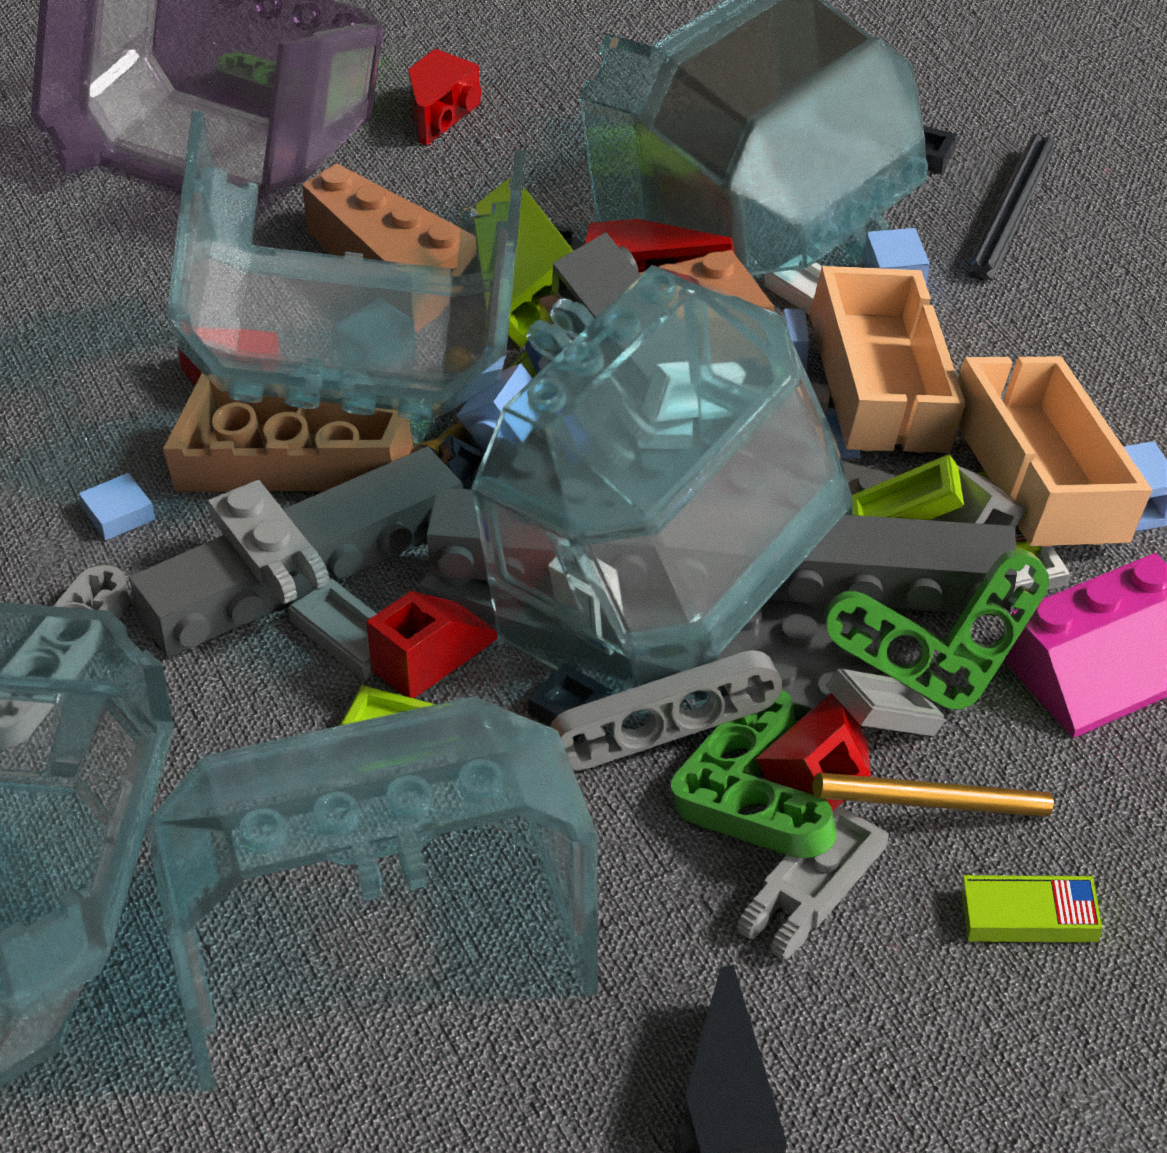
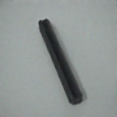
M1036 133L1030 137L970 259L971 266L968 272L973 279L980 277L984 281H988L994 277L1053 154L1052 147L1055 142L1050 135L1043 137Z

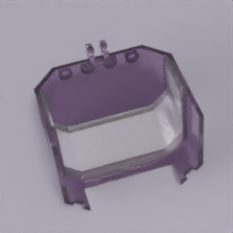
M40 0L31 117L40 132L47 131L59 151L55 157L64 173L102 165L227 206L229 208L224 211L223 225L262 213L301 185L358 127L371 119L384 25L369 10L335 0Z

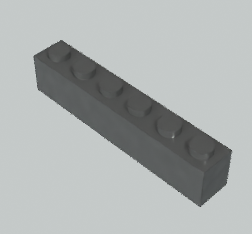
M427 446L283 510L317 551L322 561H324L330 580L333 579L337 582L426 542L437 487L463 489V483ZM224 535L129 576L136 616L167 658L196 647L205 641L291 603H281L266 583L261 584ZM298 569L289 573L295 582L297 598L293 601L300 600L315 590Z

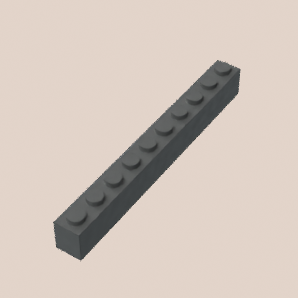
M437 487L427 532L430 576L560 585L555 558L567 544L575 545L616 569L620 590L829 604L835 596L843 592L857 591L866 594L891 609L962 613L993 563L1001 554L1010 550H1016L1015 526ZM1011 568L1005 574V577L1011 583V587L1003 601L995 592L988 598V600L1000 603L1009 613L1012 606L1009 599L1014 593L1017 571Z

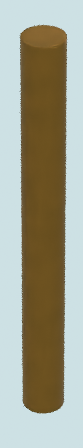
M817 773L813 780V794L815 798L1042 817L1050 816L1054 806L1052 794L1043 791L831 773Z

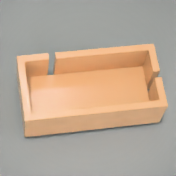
M821 267L810 318L846 450L893 451L895 444H901L903 451L951 452L966 403L934 307L929 305L931 298L921 270Z
M1062 356L1018 357L1003 401L1001 395L1013 364L1010 358L965 357L958 376V382L966 404L958 428L990 481L1027 509L1017 526L1030 546L1050 547L1053 545L1131 543L1152 493V488Z

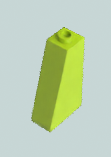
M513 174L478 202L476 210L489 311L521 349L530 338L537 336L541 332L539 298L555 294L552 291L553 263L574 250Z

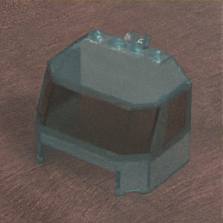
M724 0L651 46L606 33L598 51L599 54L604 56L595 81L586 80L579 98L596 221L643 219L731 237L735 255L750 275L808 268L840 244L843 245L842 250L846 257L845 259H848L854 265L863 264L867 232L890 230L889 224L881 214L927 181L928 163L925 151V135L913 63L882 38L871 36L826 0Z

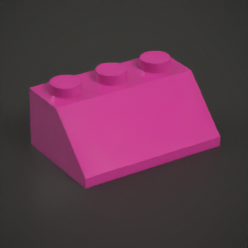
M1156 553L1042 599L1003 660L1073 738L1167 697V563ZM1017 610L1012 611L1011 615L1014 616Z

